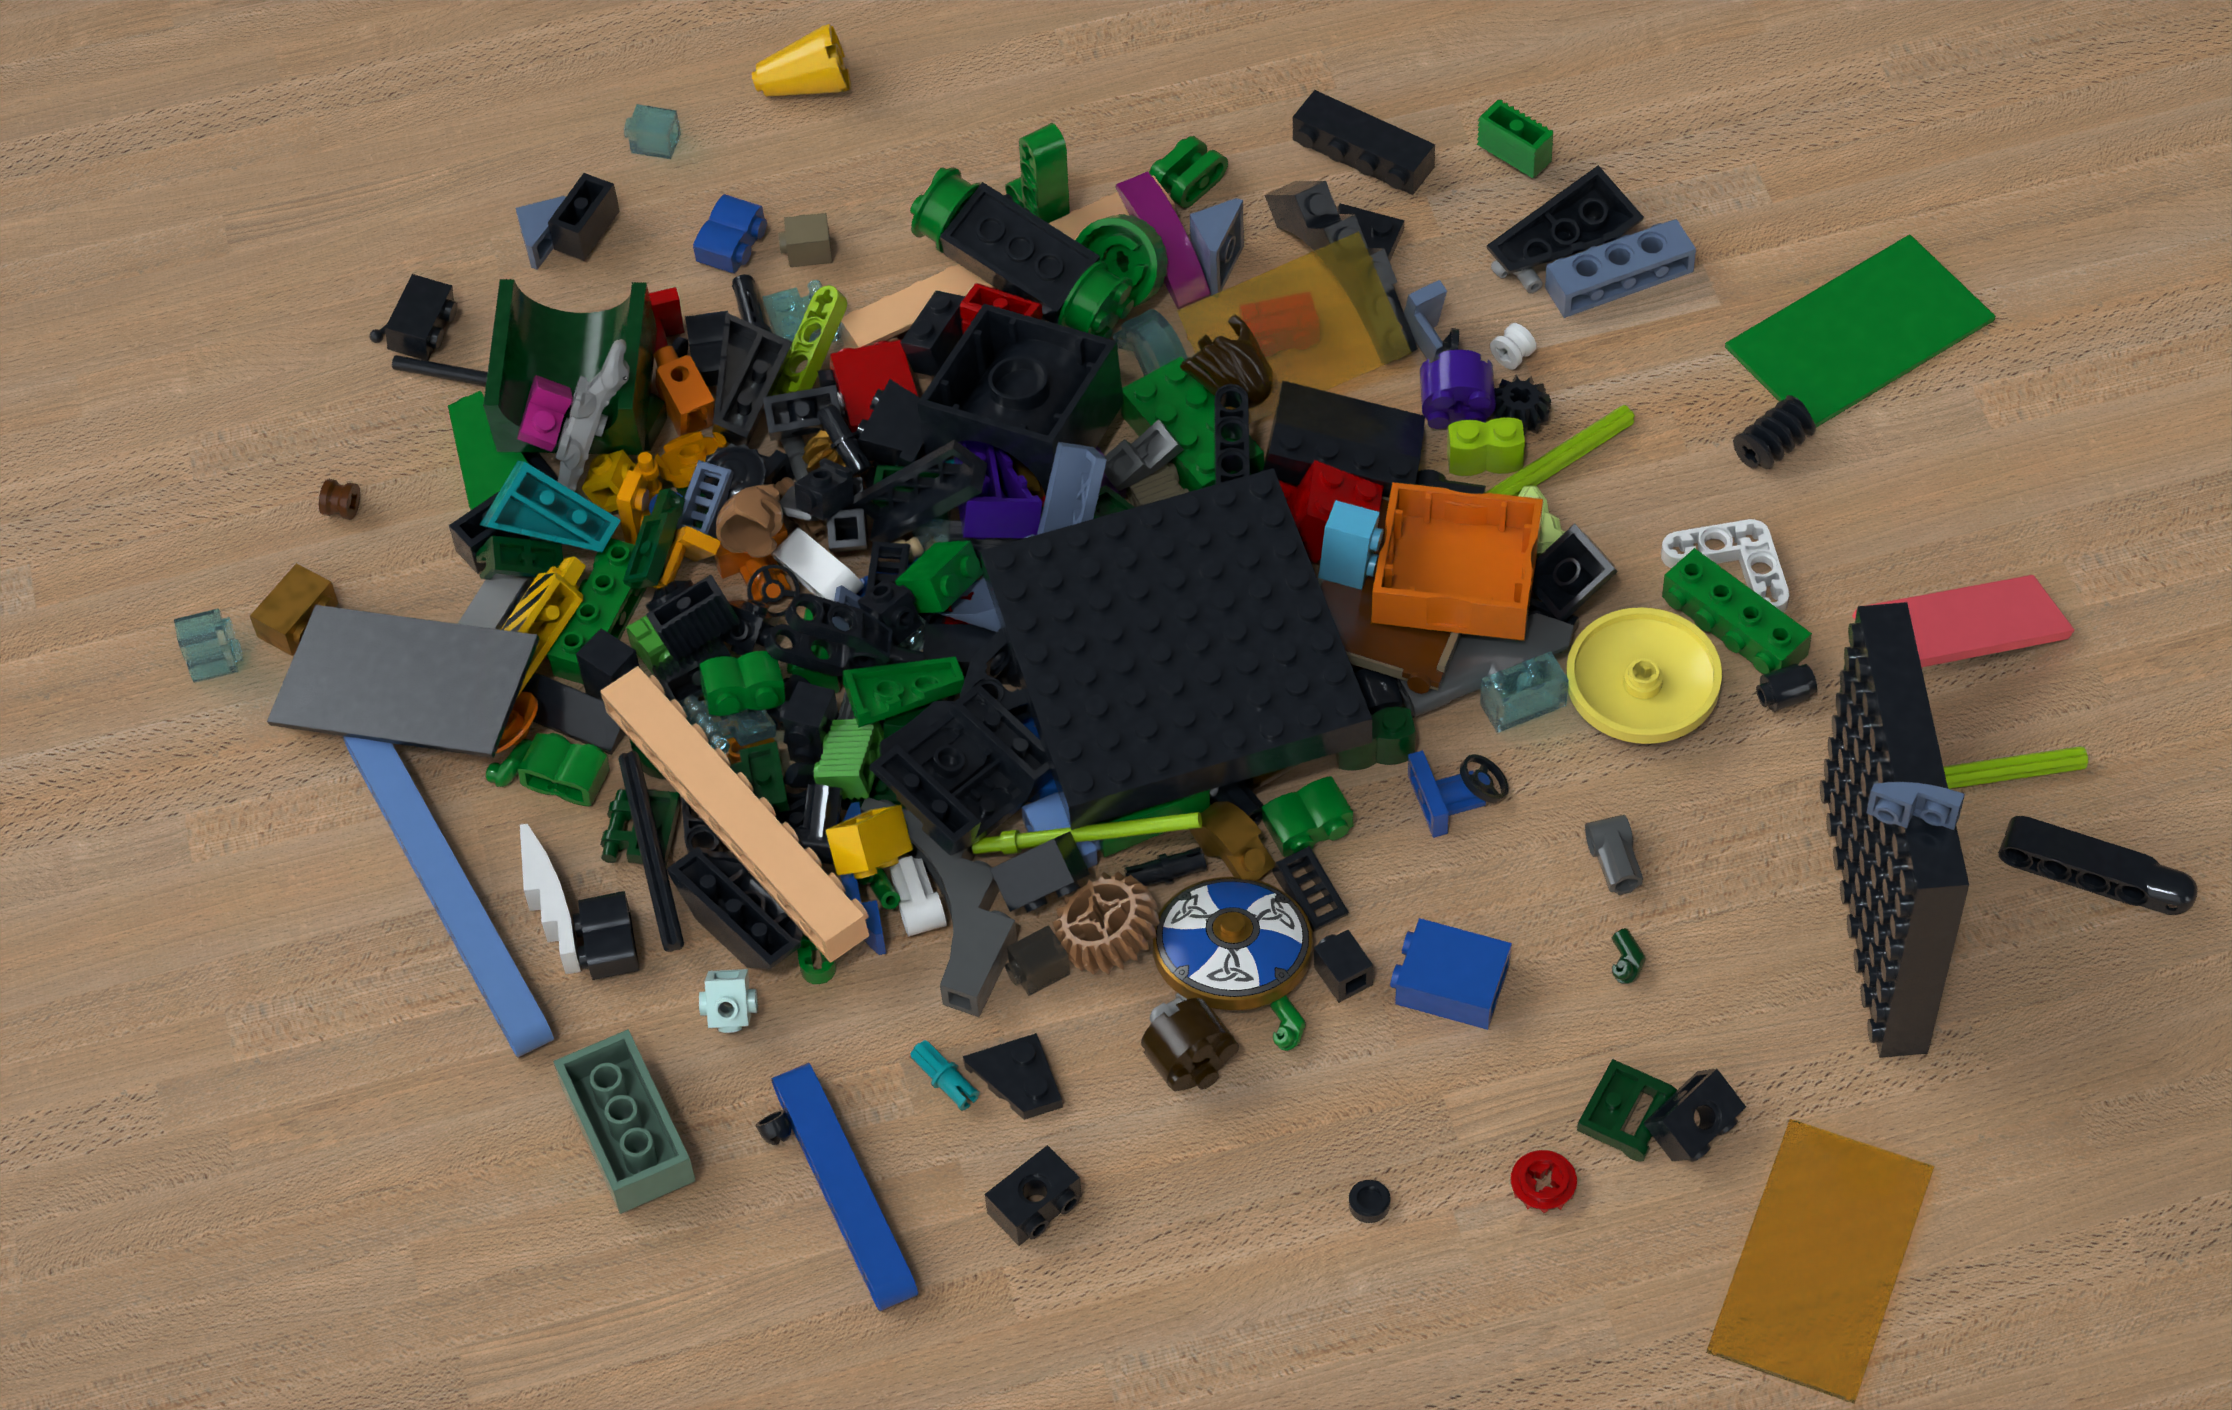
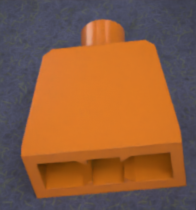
M666 346L653 354L658 365L656 369V388L661 399L665 402L666 410L678 436L699 432L713 426L715 400L692 357L685 355L678 358L673 346Z

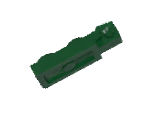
M672 489L659 490L652 514L643 518L623 579L624 584L632 589L657 586L663 575L664 563L669 548L674 541L676 526L680 516H682L685 498L672 491Z

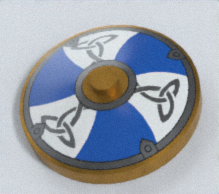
M1219 877L1192 884L1175 894L1163 906L1158 914L1160 924L1154 927L1157 937L1153 938V957L1162 978L1181 996L1187 999H1203L1210 1008L1246 1010L1270 1004L1288 994L1299 984L1306 974L1311 961L1312 931L1308 918L1302 908L1282 890L1255 879L1242 880L1239 877Z

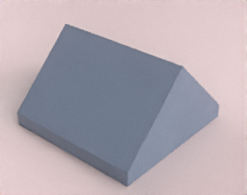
M1238 198L1190 214V241L1206 278L1210 295L1215 298L1219 297L1244 247L1243 200Z

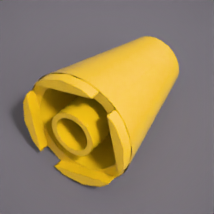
M831 24L823 25L756 63V71L752 72V79L757 92L763 91L766 97L839 93L851 90L849 70L844 67L843 58H845L835 28Z

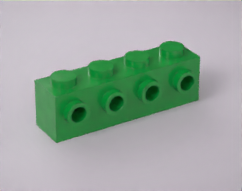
M610 538L603 552L596 554L593 570L589 578L584 579L579 587V592L583 594V601L547 653L553 676L583 684L576 653L601 628L617 639H621L647 587L632 589L625 585L623 581L634 544Z
M1692 549L1664 575L1662 597L1668 605L1675 610H1681L1693 619L1700 629L1709 631L1723 641L1730 651L1739 653L1753 663L1760 673L1765 675L1792 664H1799L1808 656L1812 637L1811 632L1697 549Z

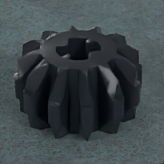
M1515 375L1513 382L1502 379L1499 388H1495L1496 407L1490 416L1491 419L1515 418L1522 420L1524 437L1528 430L1538 434L1541 425H1547L1550 415L1549 409H1551V398L1549 394H1546L1544 383L1534 385L1532 376L1526 381H1520L1518 376Z

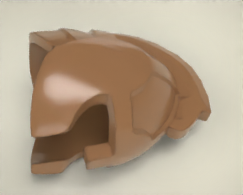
M775 484L747 487L725 502L716 520L717 539L721 541L720 544L725 549L733 553L746 552L750 556L757 558L765 557L775 550L777 543L772 537L781 530L783 525V512L779 502L780 495L775 488Z

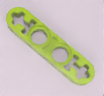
M827 285L819 288L811 298L792 342L791 356L771 396L812 389L818 376V371L822 367L847 308V299L834 286ZM817 329H822L819 337L809 342L812 333ZM808 360L805 369L795 373L797 366L802 361Z

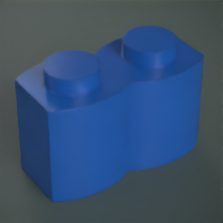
M726 194L722 195L715 204L709 220L701 227L694 241L693 249L696 262L730 273H736L741 265H746L751 256V246L757 239H761L764 236L767 228V220L764 218L762 206Z

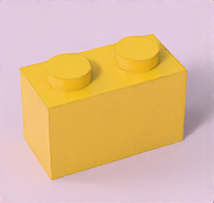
M901 805L870 809L826 829L837 875L853 873L854 879L866 878L877 874V868L898 864L899 856L913 850Z

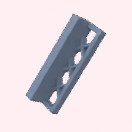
M1058 442L1037 535L1094 518L1107 461L1094 447Z

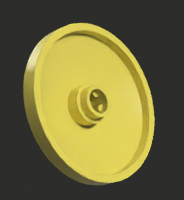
M1644 607L1614 611L1589 624L1575 639L1568 655L1566 668L1567 690L1579 714L1590 725L1608 736L1626 742L1641 744L1671 741L1699 727L1716 706L1722 682V667L1717 650L1708 636L1699 627L1672 612Z

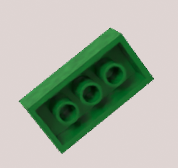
M1180 356L1123 387L1124 404L1121 407V414L1138 436L1142 435L1158 419L1167 426L1184 449L1171 460L1179 475L1178 484L1183 489L1187 488L1191 492L1215 485V396L1180 368L1182 362L1185 361ZM1249 435L1251 475L1263 470L1264 451ZM1233 438L1225 439V440L1231 441V442L1237 441L1236 439H1233ZM1234 470L1226 471L1227 473H1230V474L1238 473L1237 471H1234Z

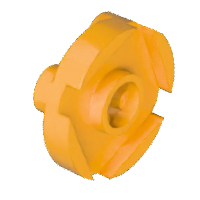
M702 431L688 433L669 441L663 446L665 453L661 457L658 453L655 456L660 476L667 481H672L675 488L688 487L698 460L705 462L706 455L714 454L718 447L726 448L728 445L725 437L718 432H712L714 438H704Z

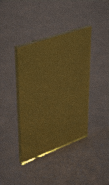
M1360 232L1349 235L1177 311L1187 333V340L1190 341L1195 354L1201 350L1198 340L1205 334L1209 336L1212 342L1218 336L1238 340L1239 336L1228 323L1229 318L1234 314L1241 318L1253 333L1272 368L1273 384L1268 398L1261 405L1249 409V424L1275 413L1282 381L1326 391L1412 353L1402 332V325L1396 318L1372 262L1373 258L1369 255ZM1231 406L1226 407L1227 409H1231V410H1232V409H1236V408H1233V407H1231Z

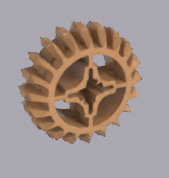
M1118 871L1111 877L1103 872L1099 880L1096 881L1088 877L1087 885L1075 890L1076 893L1073 896H1064L1066 906L1056 909L1058 919L1052 922L1056 932L1053 936L1065 959L1073 963L1080 971L1086 969L1095 975L1101 969L1109 975L1113 966L1124 970L1125 962L1129 959L1138 962L1137 953L1140 950H1149L1147 940L1157 937L1154 928L1160 924L1157 915L1159 911L1157 903L1151 896L1152 894L1148 888L1139 883L1132 875L1125 877V875Z

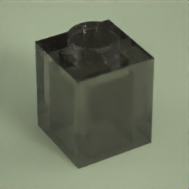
M1049 925L1007 946L1009 963L1005 964L1007 974L1015 986L1022 985L1028 996L1070 975L1069 955Z

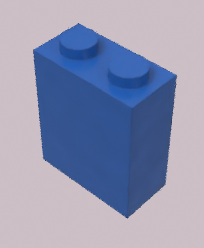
M1419 918L1415 931H1408L1402 948V954L1406 955L1403 965L1396 964L1392 974L1390 987L1396 989L1395 1004L1488 1030L1510 966L1512 943Z

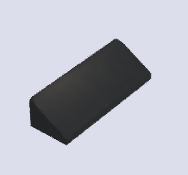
M534 672L522 692L533 694L538 701V710L533 720L537 724L584 744H593L610 755L613 754L625 736V732L606 712L604 702L601 699Z

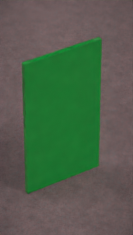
M1909 234L1727 341L1725 348L1778 401L1786 399L1787 395L1798 398L1809 411L1817 428L1995 321L1996 316Z

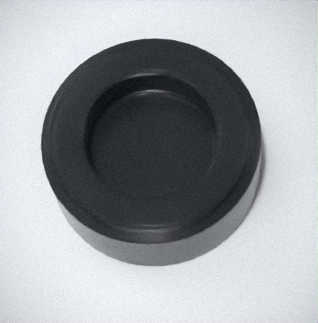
M1363 1180L1355 1184L1349 1193V1209L1351 1214L1357 1220L1364 1223H1375L1382 1220L1390 1209V1193L1386 1186L1376 1180Z

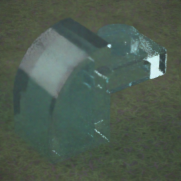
M1149 309L1141 315L1125 321L1121 325L1122 329L1112 335L1114 341H1117L1118 348L1134 352L1144 376L1180 356L1184 360L1188 358L1172 326L1154 309Z

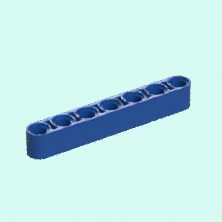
M806 1063L771 1078L781 1107L785 1110L790 1120L792 1130L877 1309L883 1311L917 1296L918 1290L911 1271L811 1064Z

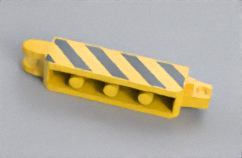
M567 557L558 568L552 566L547 573H539L501 628V630L536 634L540 638L518 696L583 601V594L578 591L579 586L576 583L586 565L576 557Z

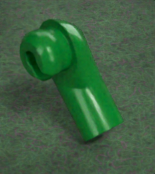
M522 739L501 765L497 762L491 763L486 770V780L490 783H495L496 787L509 785L518 775L517 769L532 741Z
M877 868L878 873L875 875L857 879L861 885L870 884L871 890L885 909L890 910L898 906L900 896L883 868Z
M1285 995L1272 1002L1270 1008L1281 1021L1277 1033L1273 1032V1041L1281 1050L1288 1051L1299 1045L1306 1022Z

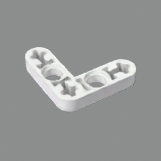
M1748 519L1676 531L1664 538L1661 559L1669 568L1674 567L1692 549H1696V546H1693V544L1698 543V551L1716 564L1739 560L1747 586L1783 613L1786 611L1789 589L1770 531L1763 522ZM1746 535H1752L1758 541L1751 542V539L1746 537ZM1732 537H1734V543H1737V546H1733V545H1732V543H1733V538H1732ZM1710 539H1718L1724 542L1725 547L1720 550H1712L1705 545V542ZM1679 547L1680 551L1684 552V554H1678L1673 548ZM1755 563H1766L1772 570L1766 574H1759L1753 571L1751 566ZM1767 586H1770L1772 598L1777 600V602H1771L1769 598L1765 597Z

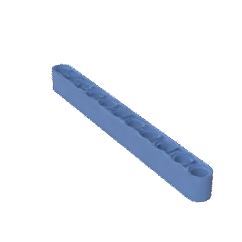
M343 736L345 745L516 1057L518 1058L553 1041L552 1031L393 744Z

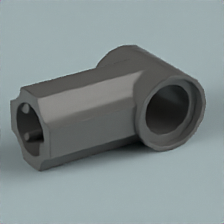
M1626 815L1585 823L1588 848L1593 857H1598L1609 891L1622 895L1631 893L1635 888L1641 886L1643 876L1633 851V836Z

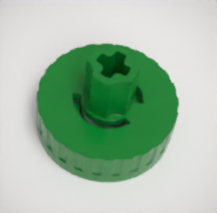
M1113 215L1089 224L1076 238L1075 241L1099 255L1100 260L1108 264L1109 272L1120 279L1129 277L1133 280V290L1130 297L1134 301L1133 307L1149 301L1162 287L1167 274L1168 258L1166 248L1160 235L1146 221L1132 215ZM1109 247H1111V249L1107 252L1106 258H1104L1105 252Z

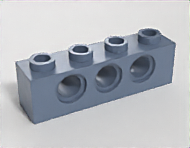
M1677 219L1658 223L1649 229L1632 235H1624L1615 241L1601 246L1590 247L1584 252L1567 258H1559L1553 263L1547 264L1545 288L1563 318L1694 272L1696 248Z

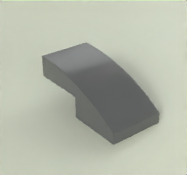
M1158 419L1133 443H1129L1124 439L1105 456L1107 461L1104 474L1113 486L1120 491L1153 474L1184 449L1167 426Z

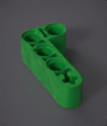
M1050 123L1019 139L1021 177L1005 184L1006 193L1011 195L1015 203L1047 223L1070 213L1066 143L1059 128L1054 123Z

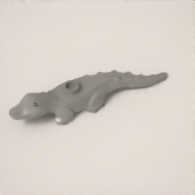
M623 339L614 341L602 370L591 382H588L584 376H580L571 404L570 417L565 420L555 457L561 461L557 482L572 491L576 490L577 481L584 472L585 461L589 458L588 453L594 435L601 437L608 418L607 415L602 414L604 407L609 404V400L629 378V365L624 360L627 346ZM530 537V538H529V540L542 541V539H540V538H535V537Z

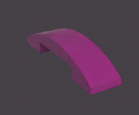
M1147 171L1116 184L1115 188L1129 215L1146 221L1162 239L1168 258L1164 284L1177 309L1209 297L1211 293L1188 235L1166 195L1150 173Z

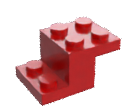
M1314 460L1298 487L1279 481L1310 561L1318 563L1321 558L1325 526L1335 500L1380 512L1382 485Z

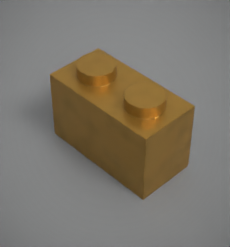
M296 563L252 612L250 619L259 639L293 656L296 653L315 605L336 607L338 600L331 581Z

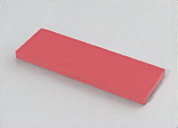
M2034 575L1870 604L1880 605L1907 602L1921 667L2066 640L2074 632V628ZM1857 609L1852 615L1854 619L1856 618Z

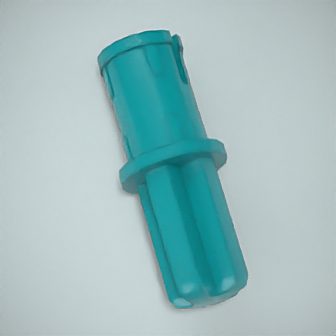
M924 1040L914 1046L910 1053L911 1059L932 1079L931 1085L934 1088H941L961 1111L970 1107V1104L961 1092L975 1103L980 1092L957 1071L958 1065L955 1062L949 1063L929 1041Z

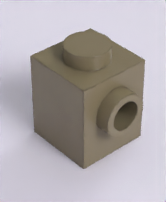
M827 213L784 217L785 232H779V244L781 254L788 253L790 267L832 263Z

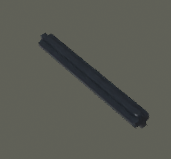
M635 751L622 753L618 760L661 942L666 952H673L684 947V940L639 754Z

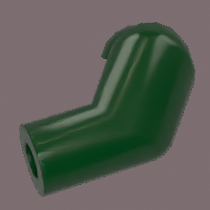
M1624 928L1612 936V941L1621 954L1617 964L1612 965V974L1618 982L1627 984L1639 977L1646 958L1629 929Z

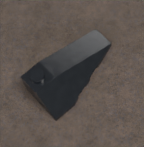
M1598 165L1489 243L1487 249L1507 273L1512 274L1593 246L1614 241L1643 221L1644 216Z

